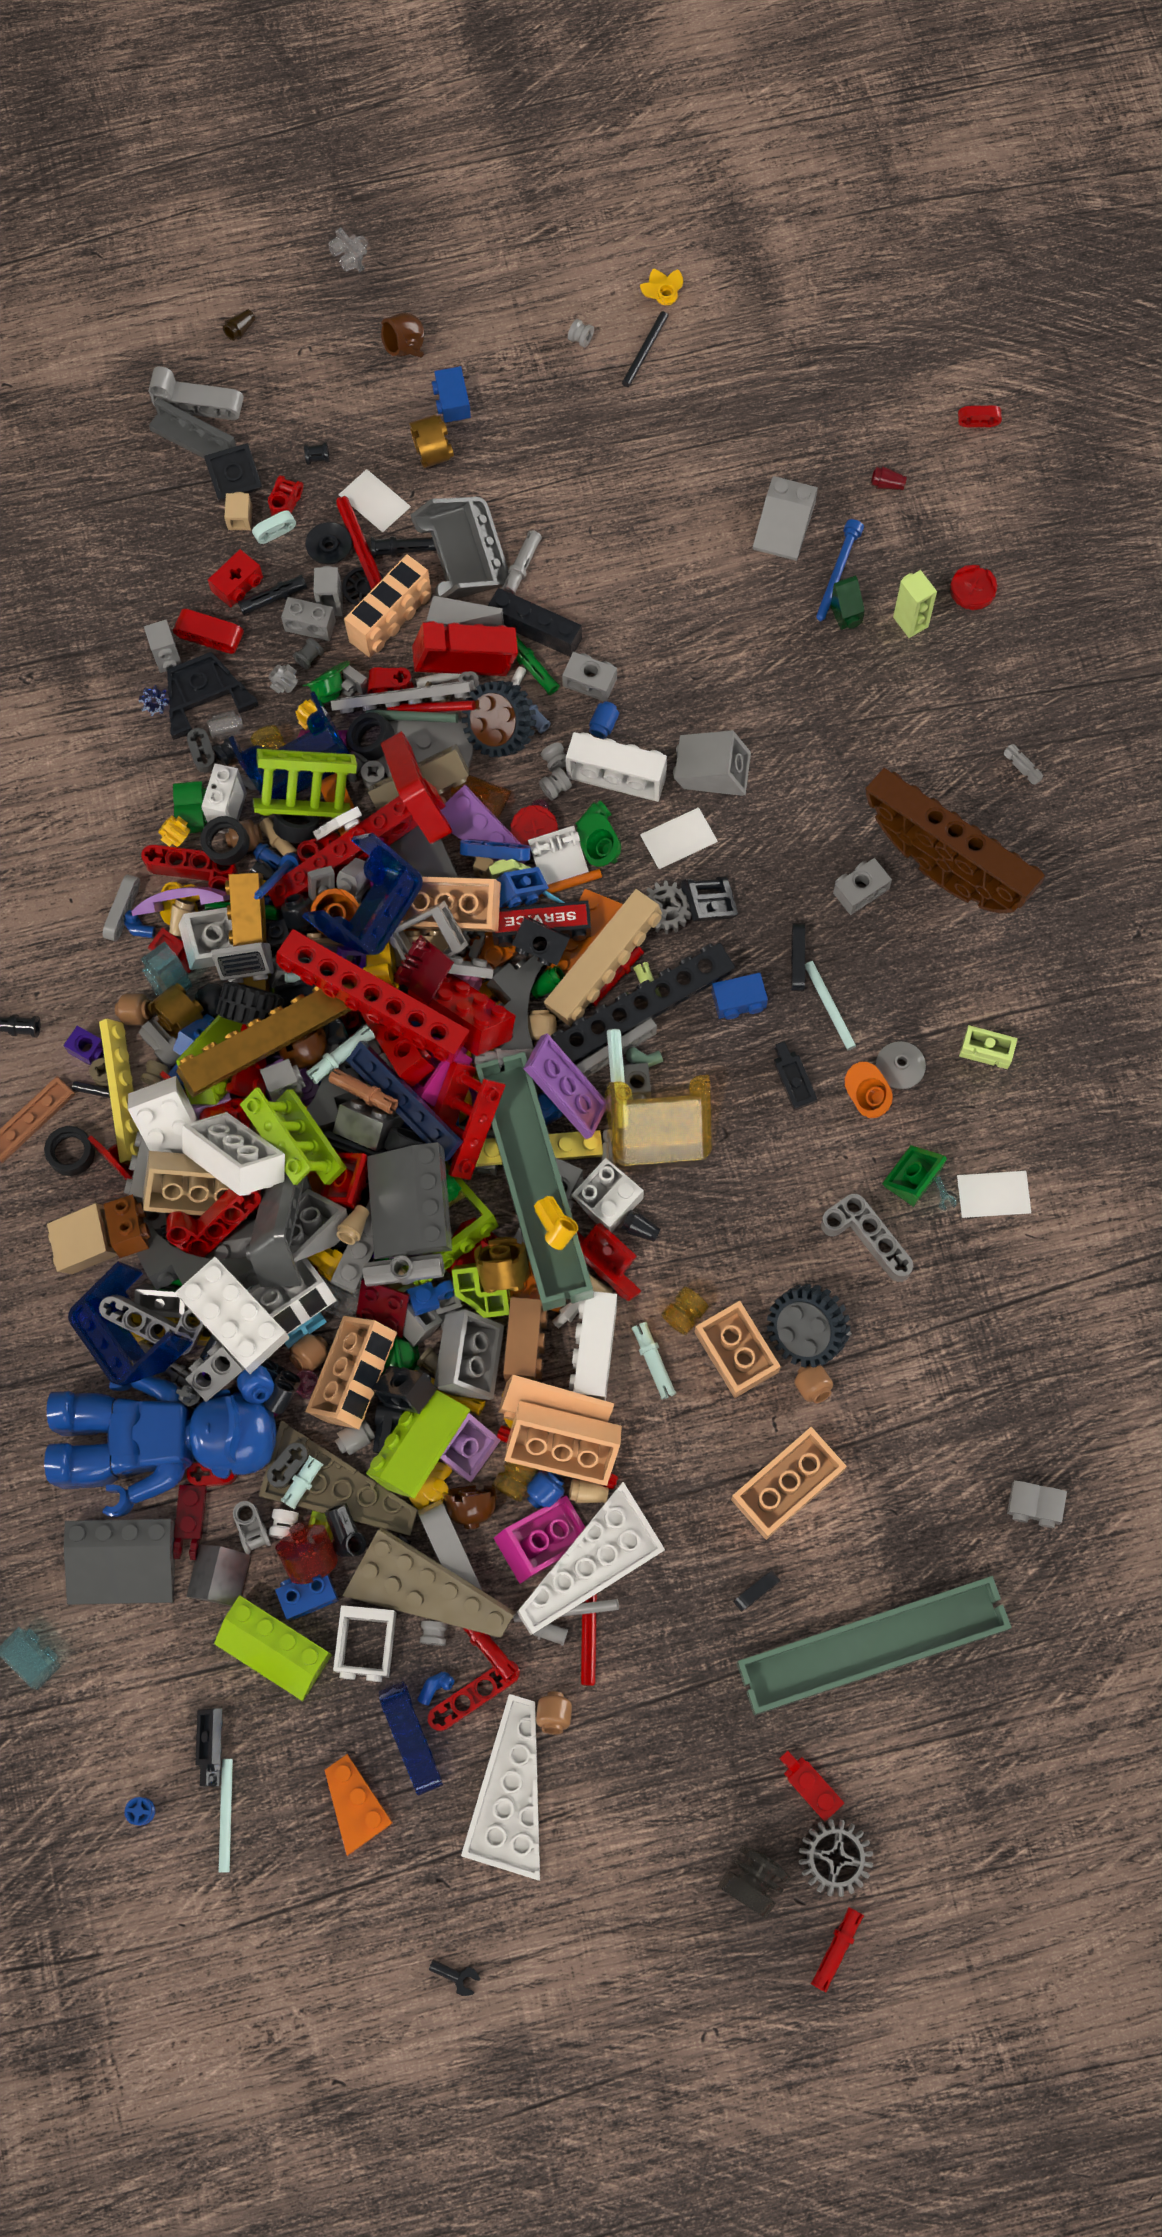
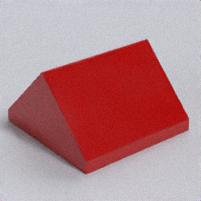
M337 1153L347 1168L332 1184H323L320 1195L347 1210L353 1211L360 1203L368 1177L367 1155L364 1153Z

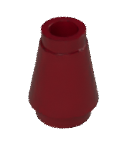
M881 466V468L875 467L871 485L876 486V489L904 490L907 476H903L884 466Z

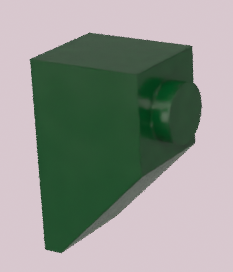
M856 576L836 582L833 586L830 608L841 630L846 628L853 629L863 623L865 610Z

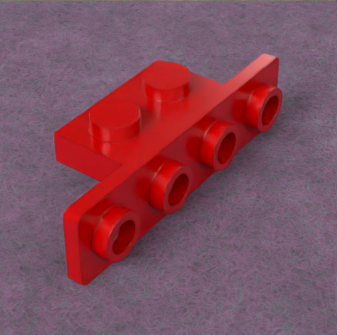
M601 1222L594 1226L586 1238L577 1231L585 1263L597 1272L600 1279L610 1284L621 1298L630 1301L637 1297L641 1290L624 1275L637 1256Z

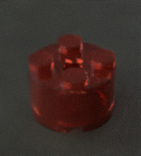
M297 1523L290 1527V1533L283 1537L275 1546L289 1579L296 1584L314 1582L312 1578L319 1574L323 1578L335 1568L338 1562L336 1551L324 1525L312 1524L304 1526L303 1523Z

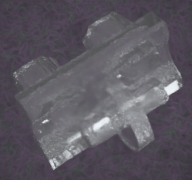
M340 227L335 230L337 237L328 243L329 250L335 257L343 252L345 253L339 260L346 272L355 267L361 272L365 269L361 261L363 255L367 253L368 241L364 236L356 237V235H352L349 238Z

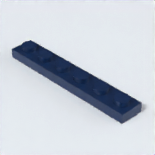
M360 1041L346 1061L371 1087L376 1086L384 1094L397 1099L398 1107L395 1112L426 1144L438 1142L444 1148L445 1161H449L463 1141L365 1041Z

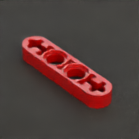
M510 1660V1662L519 1670L518 1665ZM494 1667L432 1708L428 1714L429 1725L436 1731L447 1730L515 1684L519 1679L520 1670L519 1674L512 1681L510 1680L506 1683L504 1679L500 1680L499 1682L503 1686L498 1689L496 1681L490 1675L495 1672L496 1677H498L500 1674ZM488 1680L492 1683L493 1690L490 1695L482 1696L479 1694L478 1685L481 1681ZM461 1695H465L470 1699V1707L466 1711H459L455 1706L456 1699ZM450 1703L452 1710L458 1717L453 1719L450 1714L444 1719L445 1725L434 1724L433 1721L436 1719L434 1714L438 1711L441 1714L447 1712L448 1709L445 1705Z

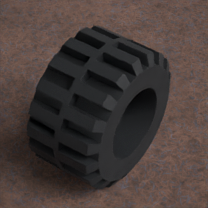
M226 982L223 983L216 1013L225 1019L247 1025L257 1018H260L262 1021L269 1017L268 1013L279 1006L283 1007L285 999L278 994L239 983Z

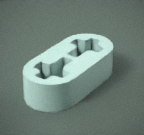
M282 511L258 523L253 528L252 533L258 543L265 544L291 531L295 527L296 521L290 511Z

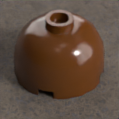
M321 1027L278 1052L283 1061L289 1059L291 1065H297L299 1070L305 1068L309 1070L321 1061L323 1055L328 1051L326 1034Z
M476 1485L448 1489V1493L443 1492V1502L449 1518L457 1524H464L465 1529L479 1528L480 1523L487 1521L493 1515L496 1508L495 1488L484 1485V1490L476 1489Z

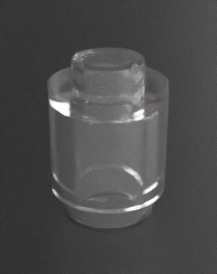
M234 710L212 716L213 719L207 720L212 739L216 737L222 739L241 734L240 729L244 728L241 715H235Z

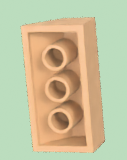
M512 1375L506 1382L498 1412L503 1413L505 1419L514 1421L519 1401L608 1422L614 1403Z

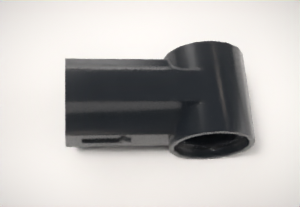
M378 1402L375 1415V1425L377 1427L373 1453L379 1454L385 1445L386 1438L398 1425L399 1418L405 1412L404 1410L387 1407L382 1402Z
M342 1503L326 1510L324 1514L334 1537L333 1549L335 1553L340 1557H353L363 1554L366 1549V1539L361 1533H358L347 1503ZM349 1540L351 1541V1548H350V1549L348 1548V1541H349Z

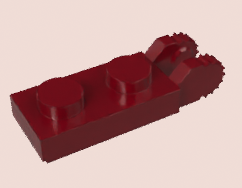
M179 1485L174 1530V1559H180L182 1556L183 1539L191 1540L189 1549L190 1560L197 1559V1551L203 1532L207 1494L206 1486Z

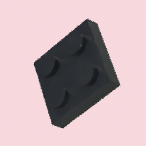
M248 443L204 456L219 502L226 500V493H251L263 489Z

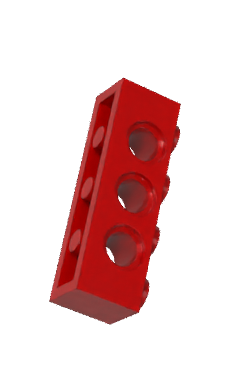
M390 1008L387 1010L391 1014L399 1013V1011L395 1008ZM361 1012V1015L374 1033L375 1038L398 1076L411 1087L415 1086L435 1069L430 1060L433 1056L428 1050L417 1048L411 1043V1040L404 1036L393 1034L388 1027L381 1023L372 1022L367 1018L366 1014Z

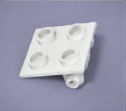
M574 826L528 840L536 867H539L547 885L589 872L579 843L580 838Z

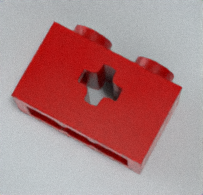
M240 549L207 580L211 592L231 608L238 603L237 601L243 600L249 590L260 584L263 574L260 565Z

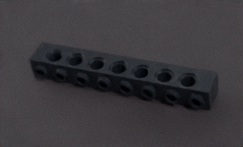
M710 943L700 950L701 954L693 958L691 955L685 957L679 962L680 966L675 969L666 968L657 975L659 978L654 981L646 980L636 987L637 990L631 994L625 992L615 998L616 1002L608 1007L606 1004L598 1007L593 1011L595 1015L588 1019L585 1016L572 1023V1028L567 1031L560 1029L550 1037L569 1059L576 1064L608 1045L607 1030L620 1029L622 1037L650 1018L658 1017L710 987L712 983H716L731 975L736 967L721 943L715 946L713 943ZM700 963H707L711 967V971L703 973L698 969V965ZM679 975H686L690 983L681 985L677 982L676 978ZM658 987H664L668 990L669 995L659 997L655 990ZM642 999L647 1003V1008L639 1010L634 1006V1002ZM620 1011L625 1014L626 1019L623 1022H617L613 1019L612 1015ZM594 1024H601L605 1031L602 1034H595L592 1032L591 1027ZM573 1036H579L583 1039L584 1043L579 1047H574L570 1044L569 1040Z

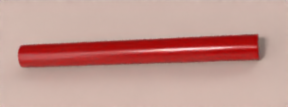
M472 700L400 704L399 706L387 707V710L417 712L475 710L476 703Z

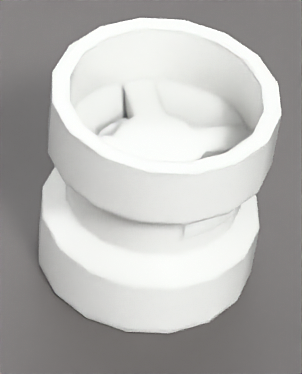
M273 1509L272 1518L274 1521L273 1526L269 1528L268 1536L284 1540H294L296 1533L294 1524L298 1522L299 1513L283 1509Z

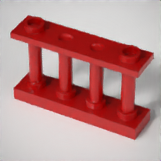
M454 1061L452 1064L450 1063L433 1111L463 1141L456 1154L454 1153L448 1161L452 1164L448 1175L470 1180L506 1084L488 1079H483L480 1082L473 1078L476 1067ZM469 1087L478 1092L474 1106L464 1101ZM460 1111L469 1116L465 1130L456 1126Z

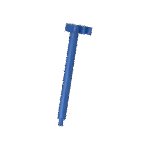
M286 853L280 860L278 870L255 892L254 898L256 900L261 899L285 874L300 865L299 857L295 853Z

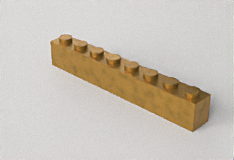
M352 983L343 984L348 989L355 987ZM316 986L312 989V994L306 997L304 994L297 996L290 1001L291 1005L283 1009L282 1006L273 1009L268 1013L269 1017L262 1021L260 1018L251 1021L246 1025L247 1029L240 1033L238 1030L232 1031L224 1037L225 1041L216 1044V1042L208 1044L202 1049L203 1053L195 1057L193 1054L184 1057L179 1061L180 1065L176 1072L193 1098L352 1010L343 1001L336 997L331 998L327 996L322 989ZM371 995L366 996L365 998H366L367 1000H369V998L371 997Z

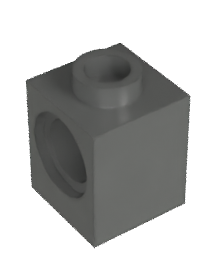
M648 1063L623 1065L626 1101L643 1103L646 1099H651ZM639 1080L644 1085L641 1088H634L630 1084L633 1081Z

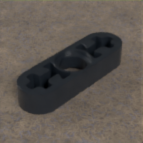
M792 923L791 990L804 991L805 923Z

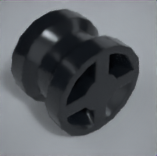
M230 737L225 738L224 743L221 745L216 744L212 747L218 759L225 766H229L233 759L242 757L241 752Z

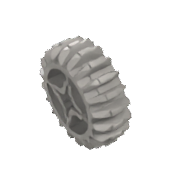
M829 1819V1829H825L824 1824L819 1822L817 1824L820 1830L819 1833L813 1828L809 1829L810 1835L814 1837L812 1841L806 1837L802 1839L805 1844L809 1845L808 1849L799 1848V1853L807 1854V1859H800L799 1864H808L809 1867L802 1871V1875L806 1876L811 1873L813 1877L809 1879L808 1884L813 1885L816 1881L820 1882L817 1887V1891L820 1893L827 1886L828 1896H832L834 1888H837L838 1896L843 1897V1887H846L848 1892L853 1894L854 1888L852 1883L861 1888L863 1883L858 1879L860 1875L867 1879L870 1877L869 1873L863 1871L864 1866L868 1868L873 1867V1863L865 1862V1857L873 1856V1851L864 1852L863 1847L870 1844V1841H859L864 1834L862 1830L858 1831L855 1835L852 1834L855 1828L853 1823L845 1830L844 1820H839L838 1828H835L833 1819ZM835 1834V1840L829 1850L815 1849L823 1837ZM844 1836L854 1844L858 1858L845 1853L843 1849ZM837 1849L840 1856L850 1861L838 1862V1866L834 1868L833 1860L822 1856V1854L829 1855L830 1852L834 1854L833 1850ZM814 1858L822 1859L827 1863L828 1880L823 1878L817 1871ZM842 1866H856V1870L848 1879L836 1882L837 1875H839Z

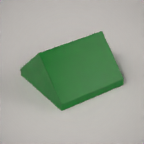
M910 1145L882 1184L914 1207L943 1169L947 1158L944 1155Z

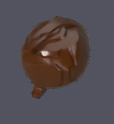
M399 313L383 319L381 322L383 325L381 338L386 351L390 355L406 356L411 354L420 358L425 355L420 350L424 341V327L415 315Z

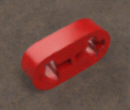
M965 406L958 411V423L962 427H995L1002 422L1001 408L998 406Z
M198 1462L193 1463L187 1469L186 1474L188 1481L192 1485L206 1487L229 1485L237 1478V1475H233V1473L227 1479L219 1478L212 1473L211 1469L203 1467ZM198 1468H201L205 1473L210 1472V1475L202 1476L199 1482L193 1477V1474L197 1473Z

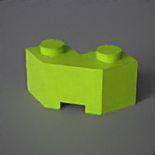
M476 1263L455 1265L453 1267L452 1277L456 1297L466 1302L484 1318L509 1315L511 1299L509 1289L497 1290L492 1293L484 1292L483 1287L480 1285Z

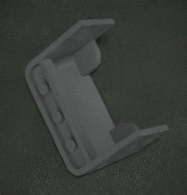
M284 1172V1182L273 1185L271 1188L261 1189V1202L259 1203L251 1243L246 1247V1257L248 1260H251L261 1287L301 1286L302 1284L290 1251L301 1195L307 1189L313 1191L307 1175L297 1185H293Z

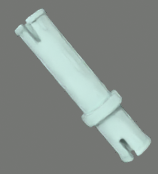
M363 1026L361 1030L330 1054H324L320 1062L306 1071L307 1075L311 1080L314 1079L313 1082L317 1084L326 1075L334 1071L335 1068L339 1069V1065L346 1061L360 1041L369 1043L375 1039L374 1033L371 1029L368 1030V1026Z
M647 1322L639 1324L640 1327L637 1325L632 1327V1331L641 1348L639 1349L640 1355H644L661 1400L667 1399L670 1395L673 1396L677 1393L657 1350L659 1345L657 1342H654Z

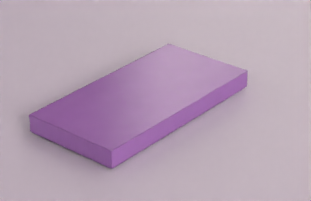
M546 1033L539 1038L523 1069L585 1139L591 1138L608 1106V1102L549 1034Z

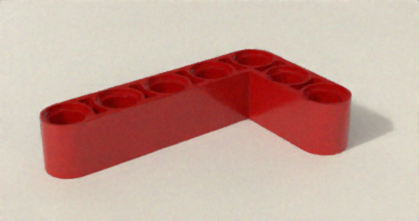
M401 731L383 741L381 747L398 794L429 843L433 844L451 834L453 831L428 791L412 747L404 733Z

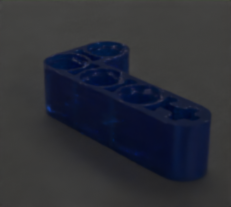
M402 1681L379 1691L382 1709L417 1795H422L443 1786L441 1775L413 1708L412 1699L405 1682Z

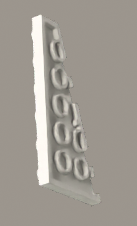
M624 1482L614 1491L517 1611L530 1635L665 1550Z
M509 1694L461 1856L540 1881L535 1702Z

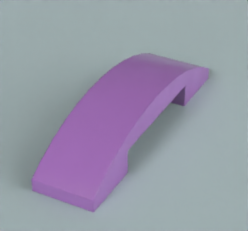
M199 886L172 889L153 895L141 902L132 910V916L164 911L162 901L199 895L202 905L230 900V895H227L225 891L210 887Z

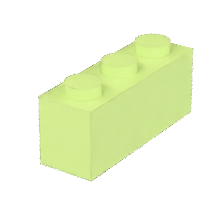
M921 570L914 574L910 573L901 580L893 618L908 638L929 627L937 594L936 589Z

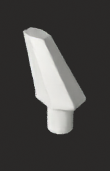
M570 1302L559 1310L561 1313L552 1320L558 1329L567 1321L572 1322L579 1312V1302L572 1304Z

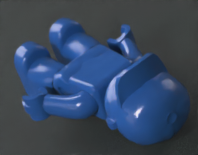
M115 1358L108 1362V1365L114 1370H124L123 1379L119 1382H110L109 1388L113 1391H125L133 1387L155 1398L157 1401L115 1399L106 1394H75L71 1391L51 1392L48 1396L47 1421L49 1428L53 1432L61 1436L107 1433L108 1440L105 1444L95 1445L49 1444L46 1448L44 1459L47 1481L61 1489L106 1486L107 1492L119 1493L120 1500L118 1504L113 1507L106 1506L103 1509L102 1513L109 1517L125 1516L130 1513L134 1504L174 1488L181 1482L185 1469L192 1465L193 1457L203 1467L211 1469L215 1476L224 1479L230 1476L231 1470L233 1475H247L262 1470L271 1461L276 1445L277 1432L274 1413L268 1410L263 1403H248L243 1399L240 1391H234L232 1395L229 1390L223 1389L207 1402L205 1400L201 1402L193 1411L179 1400V1394L176 1393V1390L181 1388L177 1384L139 1370L136 1371L133 1366L123 1359ZM145 1472H153L141 1481L130 1485L128 1490L113 1484L118 1477L125 1479Z

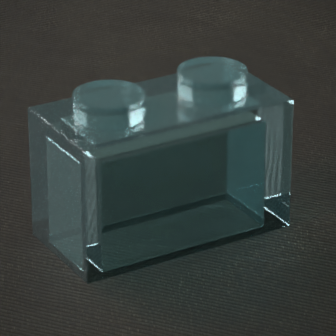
M18 1627L0 1645V1657L32 1689L39 1690L61 1667L56 1662L59 1657L48 1646L44 1649L38 1643L40 1637L32 1629L28 1628L25 1630Z

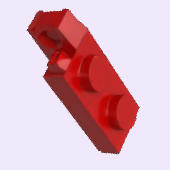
M788 1750L780 1756L779 1759L788 1768L784 1773L788 1778L787 1781L823 1822L827 1821L845 1804L803 1757L797 1761Z

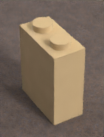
M92 1204L47 1224L48 1238L52 1246L53 1262L57 1272L74 1274L118 1256L110 1243L104 1205Z

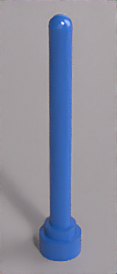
M849 519L845 524L844 536L846 538L816 615L819 621H823L826 618L831 604L834 583L840 580L854 540H857L862 535L864 525L858 520Z

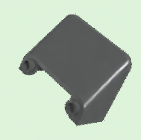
M480 497L430 499L411 514L412 522L417 532L421 534L431 533L446 581L436 586V596L456 600L504 585L509 575L508 567L489 507L485 500Z

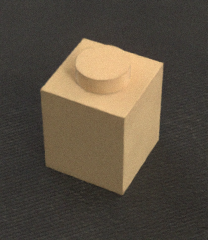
M226 493L224 518L228 530H251L252 502L249 493Z

